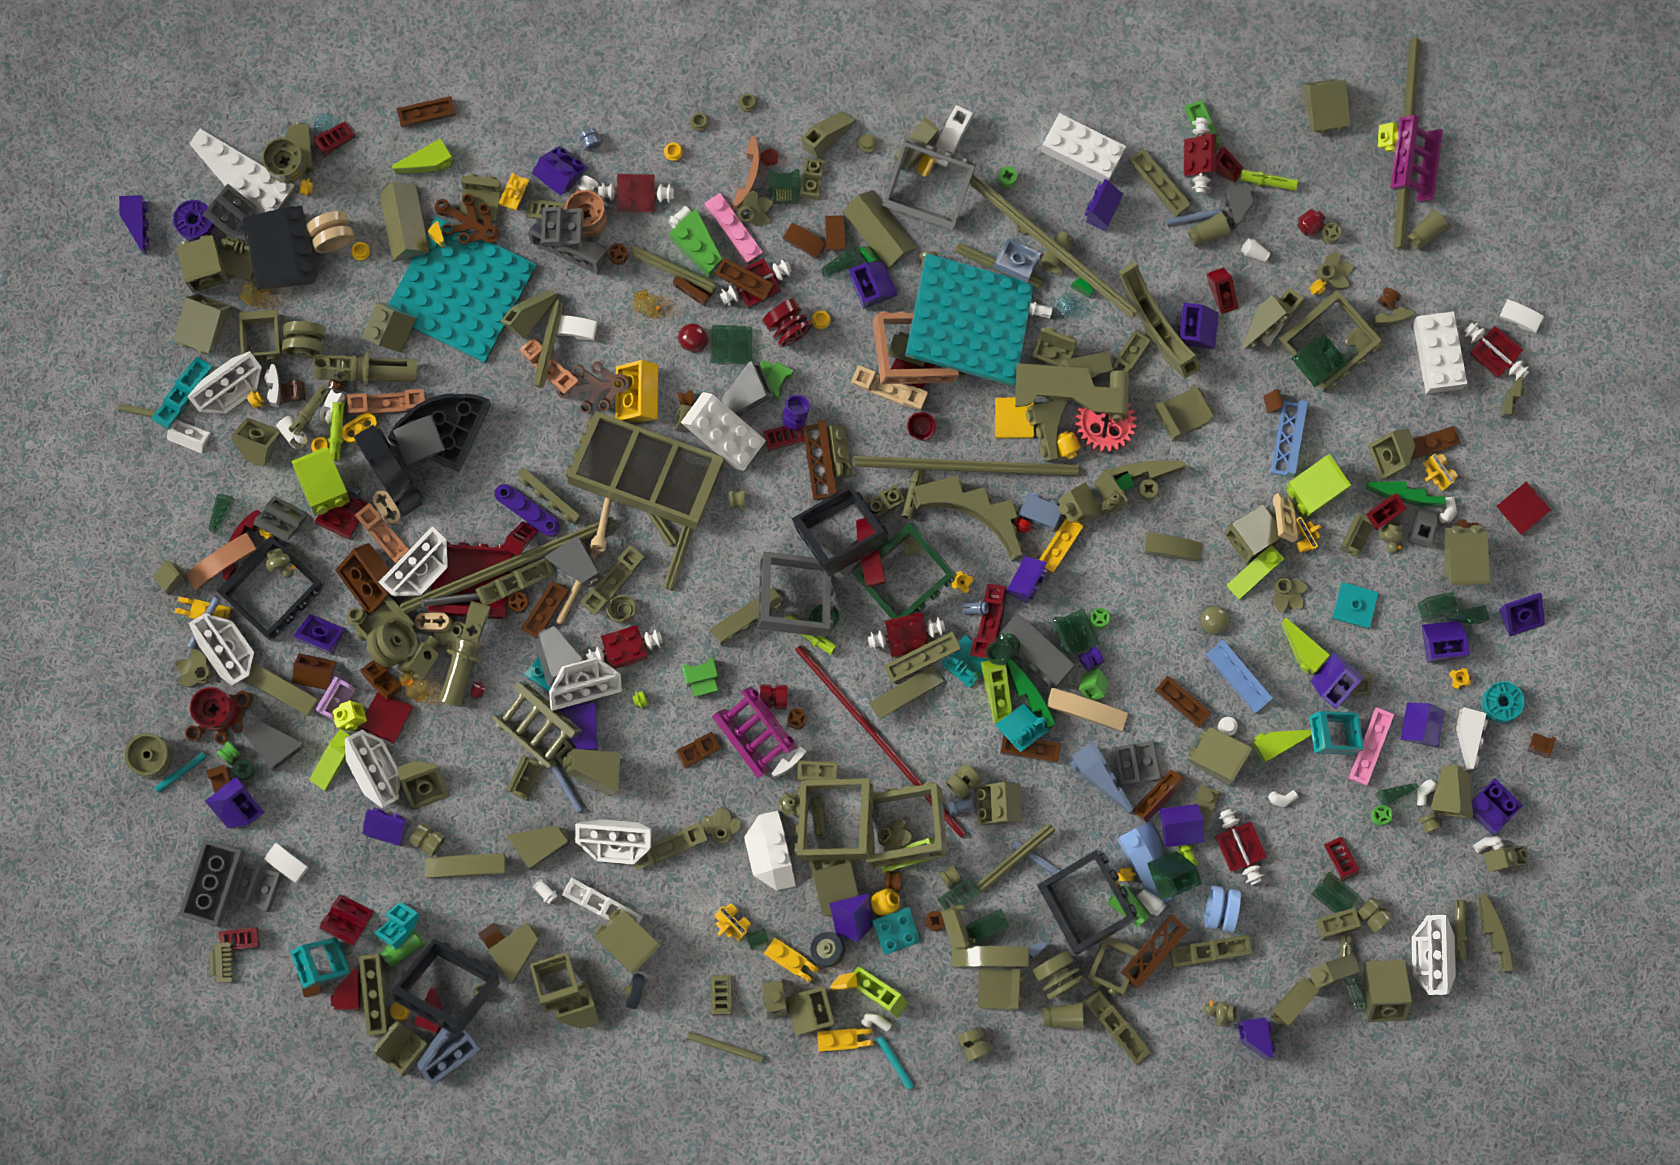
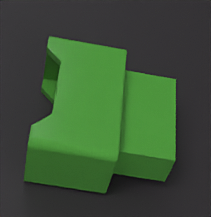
M763 360L760 365L774 395L772 398L778 401L780 389L785 380L793 376V370L779 362L773 365Z
M709 658L707 663L693 667L687 664L682 665L686 685L692 687L694 698L718 692L715 679H718L719 676L714 658Z

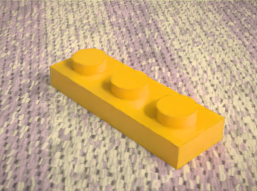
M1066 517L1039 560L1047 563L1045 569L1049 573H1054L1084 527L1080 523H1070Z

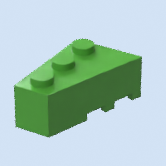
M695 208L669 233V239L710 278L716 272L722 258Z

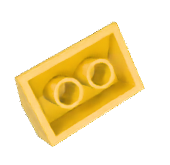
M639 360L617 366L616 374L625 375L629 380V386L626 391L615 395V418L624 422H649L657 420L658 364ZM616 381L617 386H622L620 381Z

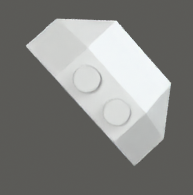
M250 351L231 358L202 379L187 397L199 412L226 414L247 399L251 391H257L262 367Z
M432 526L379 583L392 596H421L448 568L447 540Z
M205 613L189 622L199 647L222 679L231 686H234L249 676L254 651L233 621Z
M598 657L562 666L549 691L550 709L553 711L622 692L621 674Z
M360 730L345 739L346 762L363 794L381 808L398 800L400 778L397 766L384 741L366 733L364 730Z
M774 811L759 815L744 837L753 876L776 891L795 887L791 861L779 813Z
M603 819L576 823V843L596 861L635 864L651 849V828L639 822Z
M1447 915L1426 916L1424 922L1412 936L1413 977L1429 995L1449 994L1456 976L1455 936Z

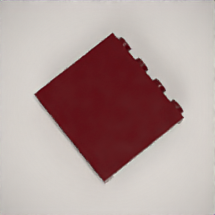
M447 541L448 568L433 582L431 591L512 558V553L504 549L503 545L489 547L488 544L480 543L477 546H470L466 542L452 545ZM510 571L450 596L477 593L475 589L510 574ZM508 596L487 605L491 607L489 619L506 620ZM479 598L478 601H474V602H477V603H481V604H482L480 598ZM472 601L428 606V613H445L447 616L467 617Z

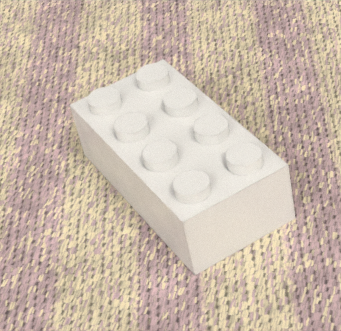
M1059 113L1042 145L1041 152L1103 182L1104 179L1110 180L1124 154L1126 146Z
M1454 311L1417 316L1413 321L1426 394L1463 389L1467 385Z
M703 392L681 421L686 428L714 452L724 457V460L729 465L742 471L746 469L766 441L717 397L710 393Z

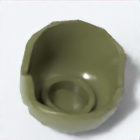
M619 595L611 599L606 611L608 616L616 623L626 624L635 617L637 604L628 595Z
M1211 605L1206 607L1200 615L1201 626L1208 634L1219 635L1224 633L1229 627V615L1220 606Z

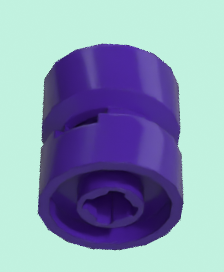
M797 394L787 398L782 416V422L787 428L799 430L805 426L810 408V403L806 397Z

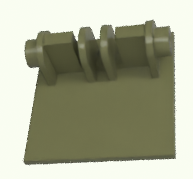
M226 235V238L221 240V246L223 247L220 252L226 274L251 281L254 271L247 241L237 238L232 239Z
M1107 469L1093 483L1104 499L1103 503L1099 506L1104 515L1111 511L1113 514H1116L1128 501L1125 492L1120 489L1115 482L1114 476Z

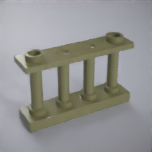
M526 681L518 682L514 689L519 692V696L504 716L501 714L493 715L492 719L496 722L495 725L499 729L508 732L533 754L541 766L544 768L555 767L557 763L551 758L567 738L578 737L582 730L558 709L552 711L550 709V702ZM528 700L533 704L532 710L519 727L516 728L509 721L522 703ZM538 713H543L547 717V721L531 741L523 733ZM557 725L561 729V734L545 753L538 747V744L551 727Z

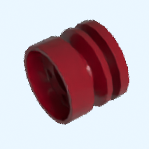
M794 298L788 299L774 307L762 320L769 332L776 331L773 337L775 340H779L778 345L780 348L797 342L813 326L811 321L807 320L806 314L799 315L802 309Z
M216 687L200 689L190 701L189 710L193 720L211 731L220 732L226 730L234 724L237 718L238 707L236 701L231 695ZM216 707L220 708L219 711H216V714L213 713Z

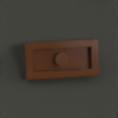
M676 276L673 280L675 288L702 306L706 305L716 291L715 288L712 293L683 280L679 276Z
M299 653L293 664L292 682L327 690L336 668V661Z

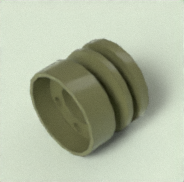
M276 138L267 143L263 149V165L273 179L280 183L290 184L303 177L306 172L307 161L305 155L294 141L289 138ZM285 160H288V165H287V166L284 165V164H285V162H284Z
M1068 950L1032 970L1038 982L1048 980L1049 983L1043 987V991L1051 987L1054 991L1046 995L1049 1000L1061 997L1076 988L1084 980L1082 975L1075 979L1072 975L1079 971L1078 968L1069 971L1068 966L1074 960Z

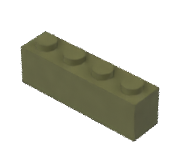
M381 954L359 956L367 1036L386 1035L390 1028L383 956Z

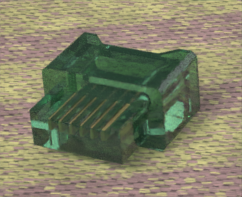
M794 169L791 173H775L773 170H768V192H772V204H796V192H800L799 169Z

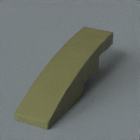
M1169 460L1143 461L1122 465L1108 471L1114 478L1129 473L1132 480L1145 475L1147 479L1156 480L1183 470L1186 467V463Z
M545 557L475 590L482 604L489 605L555 575V571Z
M254 663L251 664L249 676L243 679L308 717L319 701Z
M933 665L884 693L869 704L879 720H881L893 711H897L940 685L944 680Z
M505 853L425 858V878L506 873Z
M1486 893L1478 895L1481 932L1482 934H1490L1491 953H1499L1501 972L1513 971L1510 949L1502 924Z
M1242 935L1174 947L1169 956L1172 968L1253 953L1249 935Z
M1096 989L1082 1001L1134 1064L1137 1065L1151 1052L1100 990Z

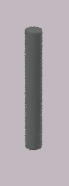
M477 593L422 599L421 605L422 607L478 601L479 596Z

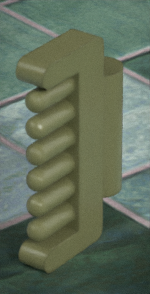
M232 942L215 943V950L209 951L210 975H216V982L234 981L233 977H227L233 976V973L229 972L233 970L230 967L233 964L224 963L232 961V958H224L232 956V953H224L232 951V948H224L231 947L233 945Z

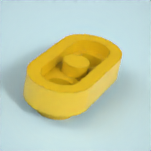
M364 413L344 425L342 428V438L344 441L350 444L356 443L354 436L349 437L348 433L354 431L355 435L362 432L368 428L364 426L366 421H370L371 425L377 428V420L374 415Z

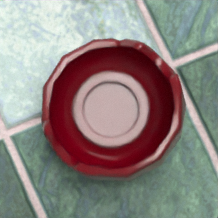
M691 323L684 325L679 331L678 342L684 350L698 353L703 351L708 345V336L703 327Z
M917 412L909 417L907 430L909 435L917 440H928L935 433L936 422L930 414Z

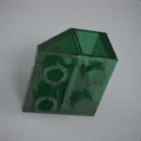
M1325 334L1305 345L1291 358L1315 388L1348 364L1343 354L1338 351Z
M1177 851L1147 863L1160 900L1176 896L1202 885L1196 865Z

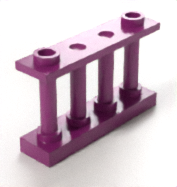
M1418 116L1401 117L1390 188L1393 190L1411 188L1417 191V202L1434 200L1443 130L1437 129L1426 132L1418 127ZM1417 135L1425 139L1424 149L1416 145ZM1414 153L1423 157L1422 166L1413 162ZM1412 170L1420 174L1419 184L1411 180Z
M750 686L741 691L745 698L729 712L723 709L716 712L712 718L755 776L760 778L771 771L768 764L780 753L785 751L788 754L798 747L795 745L794 739L786 733L762 701L759 692ZM750 704L756 714L739 727L734 721V717ZM762 720L768 729L753 742H750L745 733L758 721ZM773 735L779 745L762 758L757 748Z

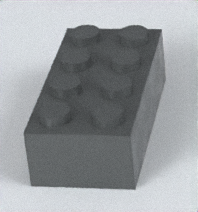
M203 839L179 915L220 928L245 852Z

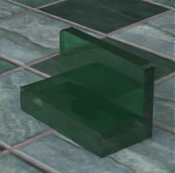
M1331 872L1326 874L1321 883L1312 892L1315 898L1334 913L1351 909L1359 898L1355 891Z

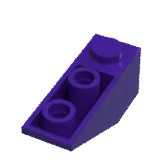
M142 195L119 196V214L143 255H145L146 249H149L150 246L149 238L146 237V231L149 230V221L145 213L149 212L148 201H145Z

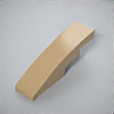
M1055 688L1051 689L1047 702V707L1097 725H1104L1117 731H1123L1128 715L1127 712Z

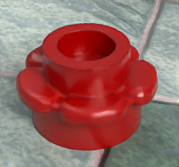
M1018 518L1014 525L1017 531L1026 534L1027 531H1031L1032 523Z

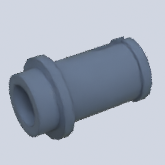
M983 600L979 603L963 604V607L968 608L963 609L965 615L980 614L984 616L989 611L988 603Z
M970 797L956 802L951 801L950 804H947L950 815L957 816V813L973 809Z

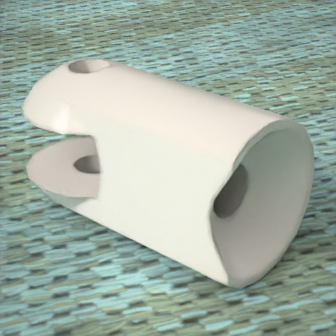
M331 389L319 412L320 420L331 424L332 402L345 403L347 396L342 393H335Z
M286 416L278 422L276 427L293 448L302 449L303 444L307 443V436L303 431L298 436L294 435L297 427L291 433L289 427L295 420L291 416Z

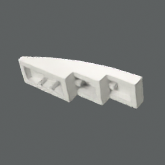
M574 878L570 879L562 893L564 897L606 920H609V915L615 909L619 910L620 908L638 924L642 919L641 915L589 888Z

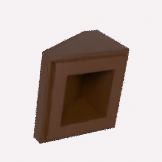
M294 380L281 384L283 403L306 400L304 382Z
M1275 389L1263 396L1267 413L1281 411L1283 402L1279 389Z
M492 923L478 933L488 949L505 938L495 923Z

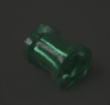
M761 928L760 931L751 934L746 933L750 950L762 944H769L765 928Z

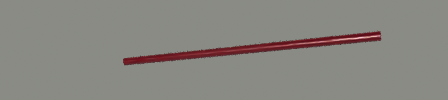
M801 645L798 646L795 651L911 783L915 786L924 785ZM932 794L925 795L926 800L932 805ZM944 808V820L962 838L966 832Z

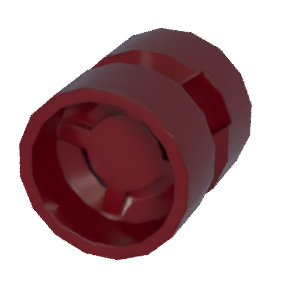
M760 684V698L768 709L775 707L776 710H787V685L777 684L775 687H772L771 684Z

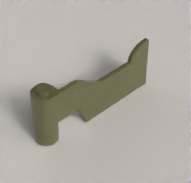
M1017 363L1015 407L1030 405L1037 396L1070 398L1094 413H1107L1114 422H1123L1124 419L1128 418L1129 373L1113 371L1110 373V387H1096L1093 385L1088 368Z

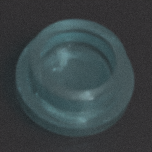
M326 113L317 114L313 119L315 129L321 132L329 130L332 126L331 117Z

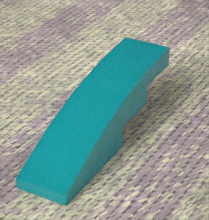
M196 357L175 381V386L163 399V404L152 416V421L169 429L189 404L190 399L187 396L202 379L207 377L212 369V365Z

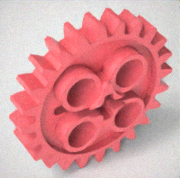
M1131 403L1128 404V418L1124 419L1123 422H1114L1108 415L1105 438H1102L1106 413L1096 415L1084 406H1082L1084 409L1078 408L1077 412L1081 415H1076L1075 419L1080 422H1077L1075 427L1080 428L1077 434H1083L1080 440H1087L1086 446L1093 444V450L1100 447V453H1102L1104 448L1110 453L1111 447L1118 451V445L1124 448V441L1129 443L1131 440L1129 436H1134V432L1131 429H1136L1137 425L1133 424L1137 417H1131L1135 410H1129ZM1096 426L1099 428L1100 432L1093 433L1090 430V427ZM1115 429L1118 431L1119 435L1112 436L1110 435L1109 430Z

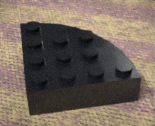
M450 393L429 398L414 406L403 418L401 417L387 438L390 443L399 446L393 430L431 415L445 451L427 459L460 472L491 406L490 400L475 394Z
M371 425L355 435L354 439L362 454L403 517L423 505L421 499H423L422 494L418 488L414 490L411 485L413 481L409 472L401 464L399 457L389 445L381 428L376 429L374 425Z

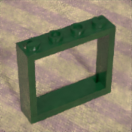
M908 523L889 540V544L879 549L881 561L912 534L946 575L901 615L898 616L873 586H866L862 565L852 573L891 619L912 615L916 611L920 613L926 608L927 605L925 603L930 599L932 601L941 594L940 590L944 586L946 588L951 586L955 581L954 578L957 576L954 570L913 523Z

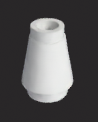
M1248 238L1241 249L1245 256L1266 262L1270 255V252L1254 239Z
M1142 889L1136 897L1147 911L1156 917L1166 906L1163 899L1145 889Z

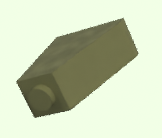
M924 117L906 140L909 141V138L918 140L920 145L925 147L927 144L934 145L938 139L939 128ZM901 146V147L898 149V151L894 154V161H895L894 164H895V166H896V163H897V160H898V157H899V154H900V151H901L902 146ZM909 148L902 170L904 169L908 172L921 159L924 153Z
M298 122L290 125L285 138L294 141L305 155L307 161L305 173L314 172L309 124ZM285 160V161H284V162H285L284 165L287 166V165H288V160Z
M1460 765L1443 766L1430 810L1443 816L1472 819L1470 773L1462 770L1463 767Z
M557 825L513 833L507 836L530 870L569 844L567 841L569 835L564 828L559 829Z
M524 924L488 950L511 984L515 982L539 942L537 938L539 932L534 925Z
M1349 954L1319 965L1308 972L1316 989H1322L1361 972V969L1354 955Z

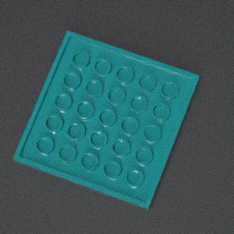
M436 216L431 226L438 221L442 232L443 225L450 222ZM446 228L445 231L450 232L451 228ZM463 231L464 233H467L468 235L473 234V233H470V232H468V231ZM427 232L426 236L430 253L415 256L412 259L388 305L417 318L412 329L485 363L505 327L501 320L511 307L517 304L537 265L500 246L486 243L483 240L470 242L463 246L458 241L459 234L463 232L453 233L451 236H445L442 232L445 247L443 248ZM466 237L461 238V241L467 240Z
M927 253L924 259L905 356L1014 386L1016 384V365L1020 363L1034 286L1016 278Z

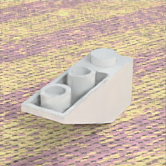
M958 105L955 106L935 146L938 148L937 151L943 153L945 150L955 152L971 122L972 112ZM933 157L936 159V163L947 167L948 161Z
M1464 707L1460 710L1456 731L1467 771H1471L1474 767H1477L1479 762L1477 753L1478 749H1481L1484 738L1481 735L1482 730L1485 731L1488 719H1485L1486 713Z

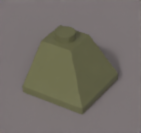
M246 417L232 434L231 439L246 461L264 467L272 456L281 432L277 428Z
M1409 428L1392 431L1369 444L1381 480L1409 466L1415 448Z
M413 761L397 767L401 784L412 810L449 797L437 765Z
M588 981L577 984L582 999L581 1002L554 1010L557 1021L579 1029L600 1023Z

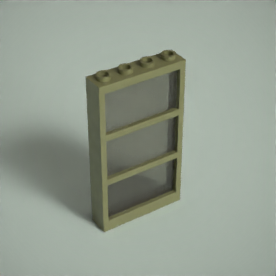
M595 411L594 416L588 419L586 425L588 428L587 432L583 433L580 438V448L574 452L572 458L574 460L573 465H569L565 476H568V484L697 530L723 467L724 457Z

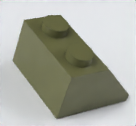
M378 302L362 338L401 353L417 318L384 302Z

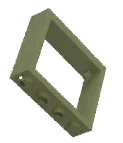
M1338 290L1279 338V343L1322 392L1326 389L1328 391L1332 390L1337 385L1336 381L1339 378L1345 379L1352 372L1350 369L1355 365L1359 367L1366 361L1365 356L1369 353L1372 355L1381 348L1379 345L1382 342ZM1337 302L1372 343L1323 383L1289 342Z
M870 778L801 780V787H798L800 805L797 806L799 824H796L798 843H795V854H797L801 861L870 859L874 788ZM861 788L859 848L806 849L809 790Z
M926 782L921 786L908 785L904 789L891 788L887 789L886 792H873V805L932 794L936 843L875 853L872 815L871 857L867 859V863L872 868L947 856L942 788L937 783Z

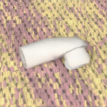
M1454 497L1445 498L1447 509L1439 515L1441 523H1450L1456 516L1457 509Z
M1427 780L1418 787L1417 806H1427V795L1432 791H1436L1437 783L1435 781Z
M1294 790L1287 795L1278 794L1275 791L1269 794L1271 803L1279 807H1286L1299 798Z
M1485 837L1474 844L1473 848L1477 853H1480L1489 846H1493L1494 850L1501 849L1503 843L1499 837Z
M866 1014L861 1021L868 1028L874 1023L886 1032L892 1026V1023L881 1015Z

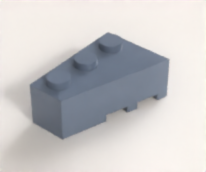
M453 1013L451 1016L457 1019V1016ZM442 1028L417 1062V1066L432 1086L478 1052L480 1048L466 1028L458 1037Z

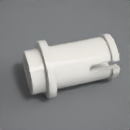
M683 206L676 215L670 217L668 222L672 228L679 225L691 213L689 208Z
M1036 302L1030 303L1029 314L1032 317L1036 315L1050 319L1052 307L1039 305Z
M540 879L533 886V889L544 899V903L551 904L558 897L556 891H552L543 879Z

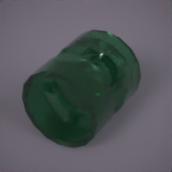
M1002 633L987 646L986 656L992 664L1004 665L1017 654L1020 649V643L1014 634Z

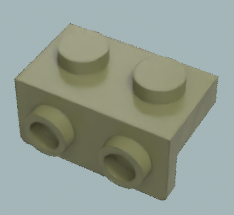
M899 332L898 335L894 334L888 356L923 367L924 361L905 356L909 335Z

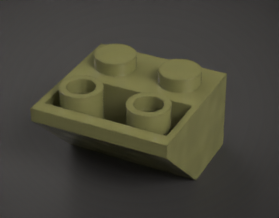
M1000 782L976 786L978 825L1022 822L1020 783Z
M825 986L786 997L796 1036L835 1025Z

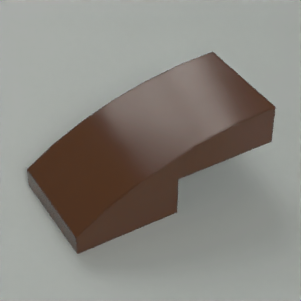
M844 215L825 216L826 251H845Z
M795 223L790 224L782 237L790 245L801 249L814 259L818 257L826 242Z
M374 660L360 669L366 680L386 700H389L402 690V685L388 675V669Z
M710 732L694 742L677 749L676 753L684 768H687L717 752L721 747L713 732Z

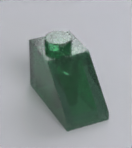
M999 909L965 927L969 938H975V941L979 942L1008 929L1009 925L1002 909Z

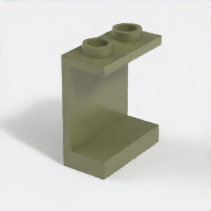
M1196 384L1192 385L1190 390L1165 403L1161 401L1155 404L1154 410L1172 441L1210 422L1214 417L1211 405L1206 404L1204 393L1201 388H1197Z
M389 596L384 600L385 604L362 625L356 624L354 627L357 630L355 634L363 642L364 640L367 641L368 634L373 629L393 618L404 620L413 630L416 628V625Z

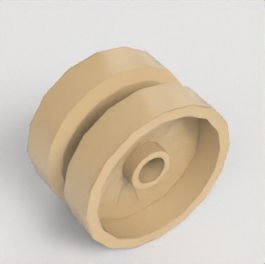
M332 211L322 214L307 224L308 232L314 238L313 245L316 252H333L348 246L355 240L353 230L348 226L347 214L344 211Z

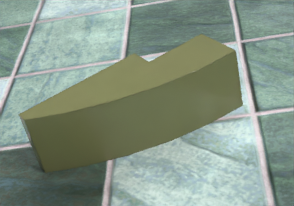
M1147 532L1145 535L1144 554L1200 562L1201 542Z

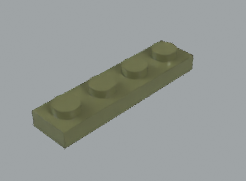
M1141 149L1128 160L1131 166L1175 217L1190 207V202L1144 149Z
M524 467L518 471L519 481L526 487L530 485L534 489L533 493L538 498L542 499L544 497L549 501L547 505L555 512L559 510L563 513L562 518L569 524L571 522L577 524L581 520L577 512Z
M952 631L884 665L891 682L895 683L962 650L955 633Z

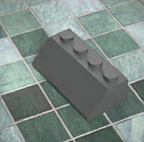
M539 219L529 229L528 234L531 244L597 275L608 256L606 247L599 243L593 244L584 236H582V246L567 247L541 244L542 219Z
M1018 612L1000 632V641L1006 647L1011 646L1015 650L1014 654L1023 661L1025 659L1029 663L1028 667L1037 674L1039 672L1044 677L1043 681L1051 687L1053 685L1056 688L1072 671L1074 664Z

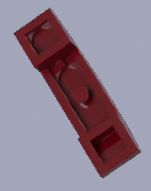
M255 510L250 513L235 529L229 542L245 534L247 529L255 532L257 526L254 525V521L261 511ZM236 563L223 571V579L225 581L236 572L238 568Z
M864 518L856 520L858 542L874 534V531ZM878 549L861 559L867 587L886 583L880 550Z
M987 584L983 601L988 603L989 611L981 618L977 637H974L970 652L971 657L989 659L993 652L1004 614L1006 586Z

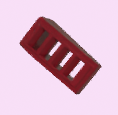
M344 121L313 138V141L324 157H326L356 136ZM342 128L347 132V136H344L341 132ZM337 132L342 139L338 140L334 134ZM330 136L335 141L334 143H331V141L328 139ZM324 140H325V141L327 142V144H328V146H326V147H325L324 144L322 143Z
M786 426L763 431L768 452L804 442L801 429L796 430L798 437L794 439L792 429ZM786 431H788V433H789L790 440H787V439H786V436H785V432H786ZM779 433H781V436H782V439H783L782 442L779 441V438H778V435H777V434H779ZM771 435H774L776 443L772 444Z
M522 521L507 536L503 548L519 556L534 539L539 530Z
M1342 837L1324 844L1342 882L1359 874L1360 869ZM1341 845L1342 848L1332 852V848ZM1342 852L1345 853V855L1336 859V855ZM1348 859V863L1339 865L1340 862ZM1352 867V869L1343 872L1344 869Z
M257 927L218 931L219 942H225L224 935H228L229 942L233 943L232 934H236V945L224 948H232V950L259 948V929ZM248 933H251L250 944H248ZM240 934L244 936V944H240Z

